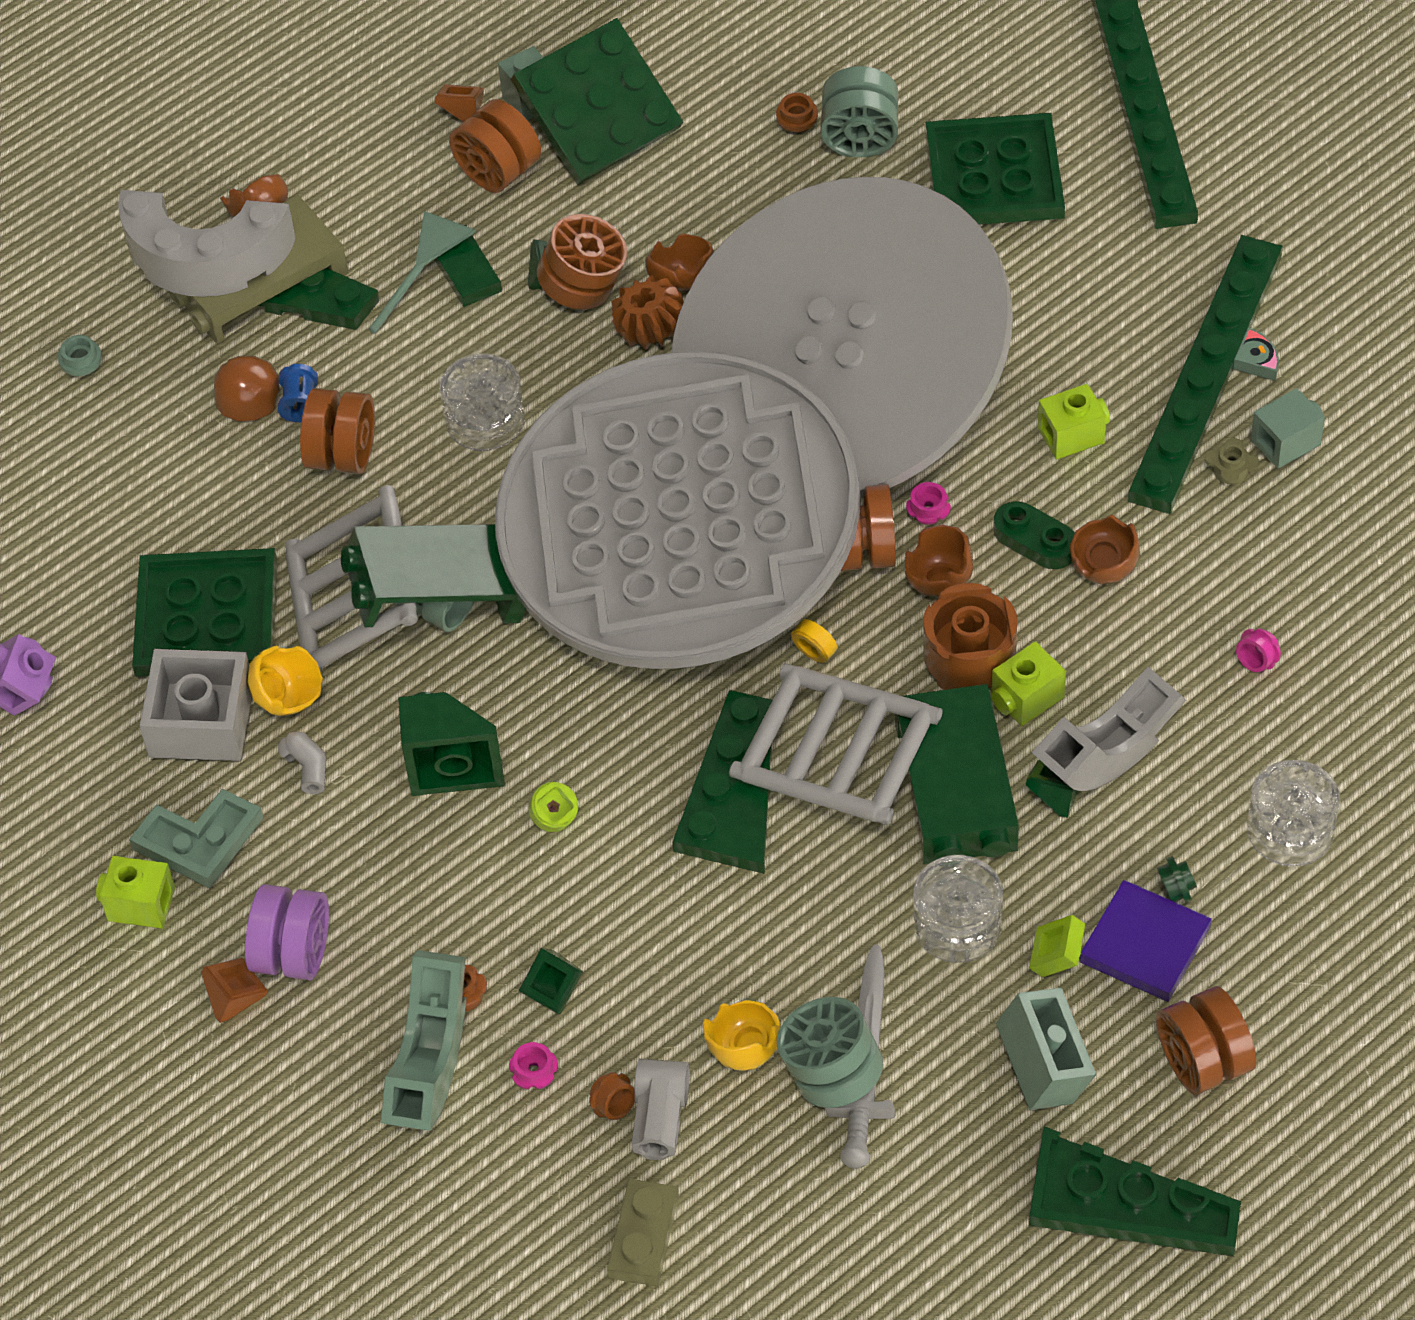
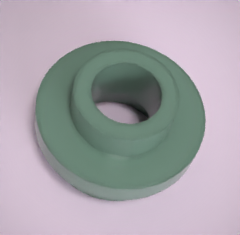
M74 335L62 343L58 353V361L65 373L72 376H84L92 373L100 366L102 353L98 344L90 337Z

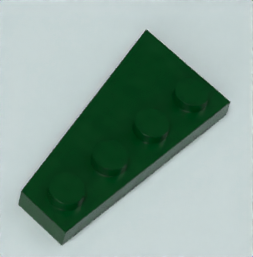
M324 268L258 306H263L267 313L282 315L283 312H294L303 314L304 320L357 330L378 304L379 295L377 289Z
M733 690L728 691L672 842L673 852L765 874L770 790L729 776V770L734 761H742L772 699ZM772 744L760 766L761 768L770 770Z
M1043 1127L1029 1215V1226L1234 1257L1241 1201L1181 1178H1177L1175 1181L1153 1173L1150 1166L1134 1160L1129 1164L1104 1154L1103 1148L1084 1142L1083 1145L1061 1138V1132Z

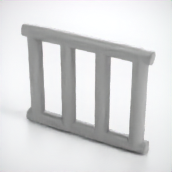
M386 485L378 490V497L303 540L290 539L285 543L299 644L318 662L320 671L322 667L400 624L411 626L418 621L416 603H397L396 606L377 616L374 627H364V624L326 645L320 648L318 646L316 631L355 610L352 604L351 591L313 611L310 595L348 573L343 572L341 557L307 576L305 559L352 533L354 527L364 526L382 516L383 526H402L398 501L393 486Z
M784 663L780 671V679L783 681L742 761L733 762L729 770V776L761 788L869 821L889 825L893 817V808H890L930 724L937 725L943 713L942 709L808 668ZM800 687L825 693L785 774L761 768L760 766ZM843 699L867 705L868 708L828 788L804 781L803 779ZM886 712L911 718L872 801L847 794Z

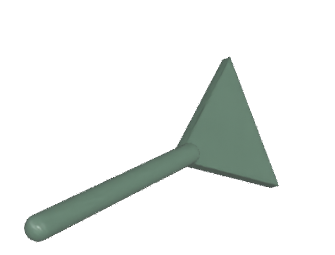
M424 211L415 266L370 326V332H378L427 263L476 233L475 229Z

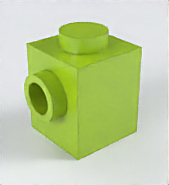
M1088 383L1039 400L1038 429L1056 460L1105 443L1106 424L1110 422L1109 410L1102 398H1096Z
M1035 641L992 670V701L1002 714L1010 715L1022 727L1065 698L1066 670Z
M112 856L107 873H101L96 888L97 901L102 903L107 921L163 929L175 892V885L169 865L163 862Z

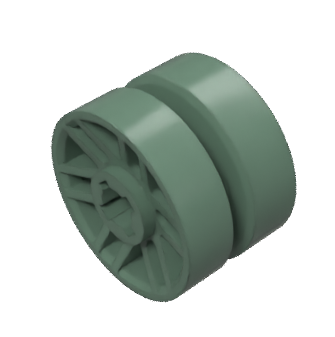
M865 66L848 67L832 74L826 80L822 89L821 136L825 144L836 153L847 157H872L887 151L895 143L898 135L899 92L895 81L885 72Z
M823 997L809 1001L794 1010L783 1022L778 1032V1052L799 1092L805 1100L813 1105L835 1108L851 1104L866 1095L880 1078L883 1069L882 1053L860 1009L847 999Z

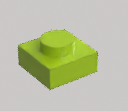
M1069 915L1038 926L1029 969L1043 978L1078 966L1085 923L1074 915Z

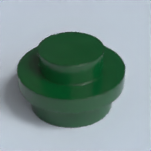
M1172 855L1166 858L1167 863L1157 867V870L1170 900L1176 902L1184 899L1185 903L1192 900L1189 891L1197 888V885L1186 861L1177 864Z

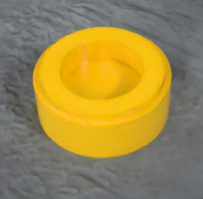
M802 619L791 632L792 641L796 647L816 662H827L838 649V645L832 635L812 620Z

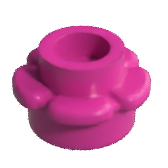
M924 482L912 490L911 499L906 503V510L911 517H916L919 523L934 524L939 519H945L949 515L951 505L948 503L949 497L942 486L933 482Z
M1251 628L1245 630L1241 635V641L1236 646V654L1239 661L1245 668L1253 672L1272 669L1281 657L1276 637L1261 628L1255 631Z
M529 1042L521 1045L515 1051L509 1063V1070L513 1073L512 1079L514 1083L523 1089L531 1087L542 1089L554 1080L553 1073L558 1070V1061L556 1056L545 1045ZM537 1065L538 1069L536 1071H530L529 1067Z

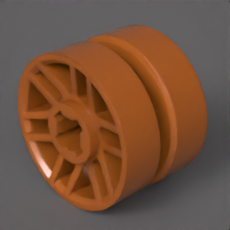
M499 99L489 100L471 118L466 119L453 130L449 136L452 154L464 173L474 183L492 193L503 191L518 178L519 174L524 173L537 162L541 156V145L530 123L517 109Z
M574 214L562 218L554 226L537 266V277L542 289L553 300L569 308L585 310L602 305L609 298L626 261L627 246L625 240L614 226L599 217L588 214Z
M313 388L310 391L303 411L300 434L301 459L305 468L329 471L335 464L338 472L363 474L365 472L372 451L375 430V408L371 394L346 391L341 398L337 390Z
M888 484L865 486L863 506H860L855 539L841 571L861 570L863 550H867L872 569L895 567L894 521Z
M1214 986L1193 995L1189 1003L1180 1001L1157 1012L1156 1026L1163 1051L1179 1081L1191 1094L1198 1095L1220 1085L1223 1078L1232 1080L1255 1069L1256 1052L1247 1024L1235 1002L1221 987Z

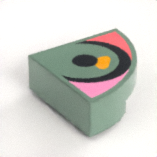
M1248 327L1234 359L1233 369L1276 381L1279 357L1274 344L1259 331Z

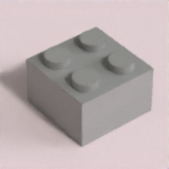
M154 649L140 721V730L149 758L241 761L252 699L247 685L249 662L246 652Z

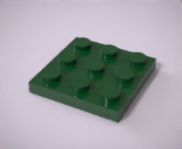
M618 18L514 73L511 78L515 88L577 185L679 129L684 123Z
M1052 113L925 122L932 190L959 205L978 225L1065 218V202Z
M275 548L139 555L132 660L135 677L149 676L154 649L246 652L250 664L253 658L259 655L261 651L274 646L277 555Z

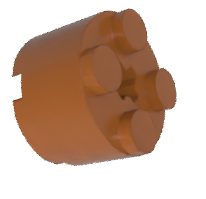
M963 583L948 587L939 593V599L931 606L929 604L924 613L923 655L926 667L936 679L937 685L943 690L988 684V687L991 688L992 670L1016 655L1017 614L1015 608L1005 596L1003 600L991 593L990 587L982 584Z

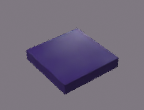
M1123 880L1081 951L1080 963L1169 1002L1210 930L1212 918Z

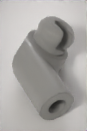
M300 731L289 732L287 737L279 741L278 751L282 758L286 757V760L289 762L297 760L302 765V791L307 794L322 793L325 789V752L306 733Z

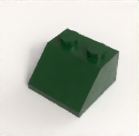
M419 692L412 696L398 697L401 746L411 796L505 786L497 729L494 724L446 692Z

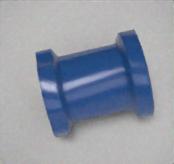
M292 364L282 368L279 372V384L283 387V397L278 401V413L287 421L302 422L307 397L310 391L318 385V374L308 365ZM299 377L303 378L301 384H299ZM295 402H297V409H296V410L293 409V406L295 405Z

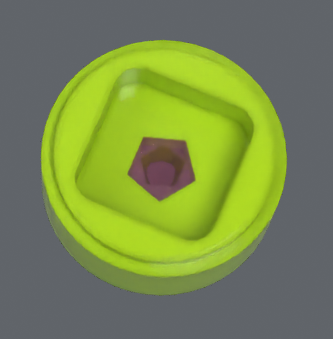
M559 782L545 783L534 792L529 801L528 810L530 818L537 827L544 831H561L568 827L577 815V797L565 784Z

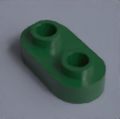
M1012 501L1003 504L997 509L994 515V535L1001 544L1047 569H1061L1072 563L1069 546L1075 532L1069 526L1025 502ZM1055 538L1058 542H1051L1049 539Z

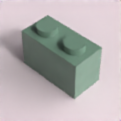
M1062 988L1018 993L998 1019L996 1025L1029 1109L1035 1110L1074 1104L1096 1076V1072Z

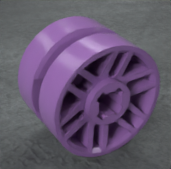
M268 884L261 885L254 897L247 924L245 958L248 970L255 973L277 975L282 969L285 977L313 980L319 971L328 935L329 904L327 895L324 892L298 889L293 895L288 887Z

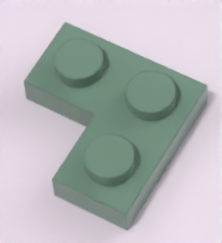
M221 789L196 823L156 804L129 841L132 850L156 862L168 863L170 869L211 888L264 817L261 807Z

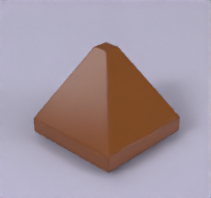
M445 84L435 96V103L464 122L481 108L484 88Z
M243 958L206 966L201 971L215 1018L219 1023L234 1017L265 997L268 992L255 973L248 970Z

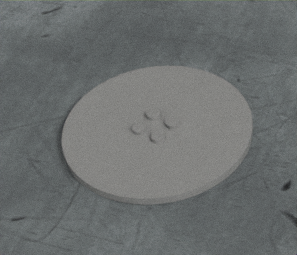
M886 177L844 178L820 183L779 199L743 223L719 246L697 275L685 298L678 316L671 353L703 351L744 357L769 365L807 387L832 412L847 437L858 472L860 498H862L865 486L888 484L889 488L923 471L953 447L975 423L989 402L1007 360L1013 322L1012 297L1002 261L991 241L977 222L959 205L938 192L904 180Z
M696 351L658 354L626 362L587 379L554 402L533 423L511 455L501 480L495 511L496 540L506 575L518 599L540 625L565 644L598 659L631 667L676 669L700 666L739 655L771 640L802 618L824 596L846 562L855 539L860 513L859 477L851 446L835 416L814 393L789 375L769 365L725 353Z

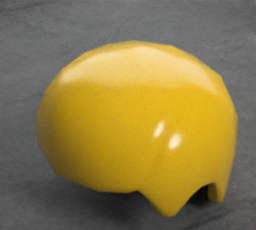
M272 646L261 651L249 664L247 685L253 701L272 715L288 716L298 713L311 706L321 695L323 677L318 662L301 646L292 648Z
M744 1000L730 1005L723 1003L720 1005L719 1011L712 1021L706 1018L703 1021L704 1037L708 1049L724 1067L739 1071L756 1069L768 1061L777 1050V1036L781 1024L778 1016L762 1002Z

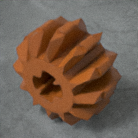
M650 275L645 282H638L634 279L633 286L630 288H619L620 296L611 301L612 322L616 332L620 333V336L628 342L630 347L640 344L646 350L654 342H658L663 346L664 339L667 336H674L684 300L681 293L677 291L676 287H673V284L667 278L657 281Z

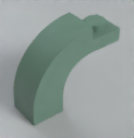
M417 950L413 955L407 1023L398 1057L385 1075L381 1123L430 1131L438 1120L449 1093L461 1043L466 1008V997H462L466 957Z

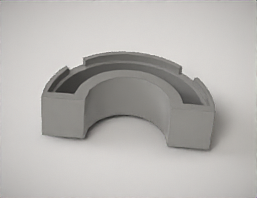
M132 190L120 191L119 216L134 265L137 264L145 272L146 278L153 284L173 293L207 297L229 294L248 288L247 281L259 276L263 272L268 276L283 263L296 239L289 204L247 200L240 213L227 223L213 228L192 229L180 226L168 217L163 193Z

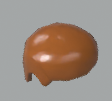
M279 174L267 175L251 183L243 192L234 188L230 189V198L222 196L220 199L233 218L240 213L247 200L272 203L287 201L288 187Z
M679 234L670 247H663L662 242L658 241L650 255L645 259V268L648 275H652L657 281L667 278L673 284V287L677 288L678 292H687L708 259L712 256L714 250L711 243L700 236Z
M237 356L221 365L214 377V401L217 409L224 417L236 421H254L274 411L276 396L280 392L279 375L271 362L256 356Z
M1109 515L1102 520L1097 519L1087 522L1076 530L1069 546L1075 570L1084 578L1098 584L1119 582L1132 573L1140 556L1139 538L1132 523L1127 525L1114 515Z
M939 525L921 531L916 549L913 552L906 551L905 574L909 584L924 595L939 597V593L946 588L967 583L973 573V553L968 536L958 527Z

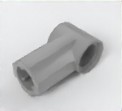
M638 1059L635 1076V1103H637L632 1139V1150L634 1153H638L651 1160H664L666 1157L676 1154L681 1107H686L688 1100L689 1062Z

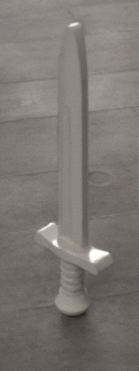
M873 945L863 971L858 1008L879 1047L885 973L881 947ZM876 1084L866 1095L851 1104L835 1108H825L828 1117L849 1118L847 1142L840 1153V1158L850 1168H862L870 1161V1155L866 1146L869 1119H892L896 1116L891 1100L875 1102Z

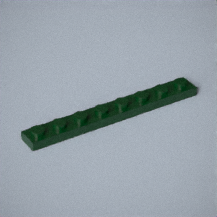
M1091 0L1155 229L1197 224L1198 209L1137 0Z
M1241 235L1128 492V502L1171 515L1231 376L1234 359L1248 327L1251 328L1281 260L1282 245Z

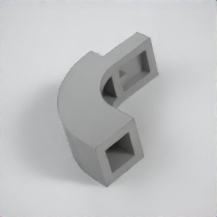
M1147 667L1117 702L1102 716L1084 726H1074L1063 717L1032 753L1074 790L1088 791L1096 789L1113 781L1140 761L1159 742L1155 735L1185 703L1186 699L1152 669Z

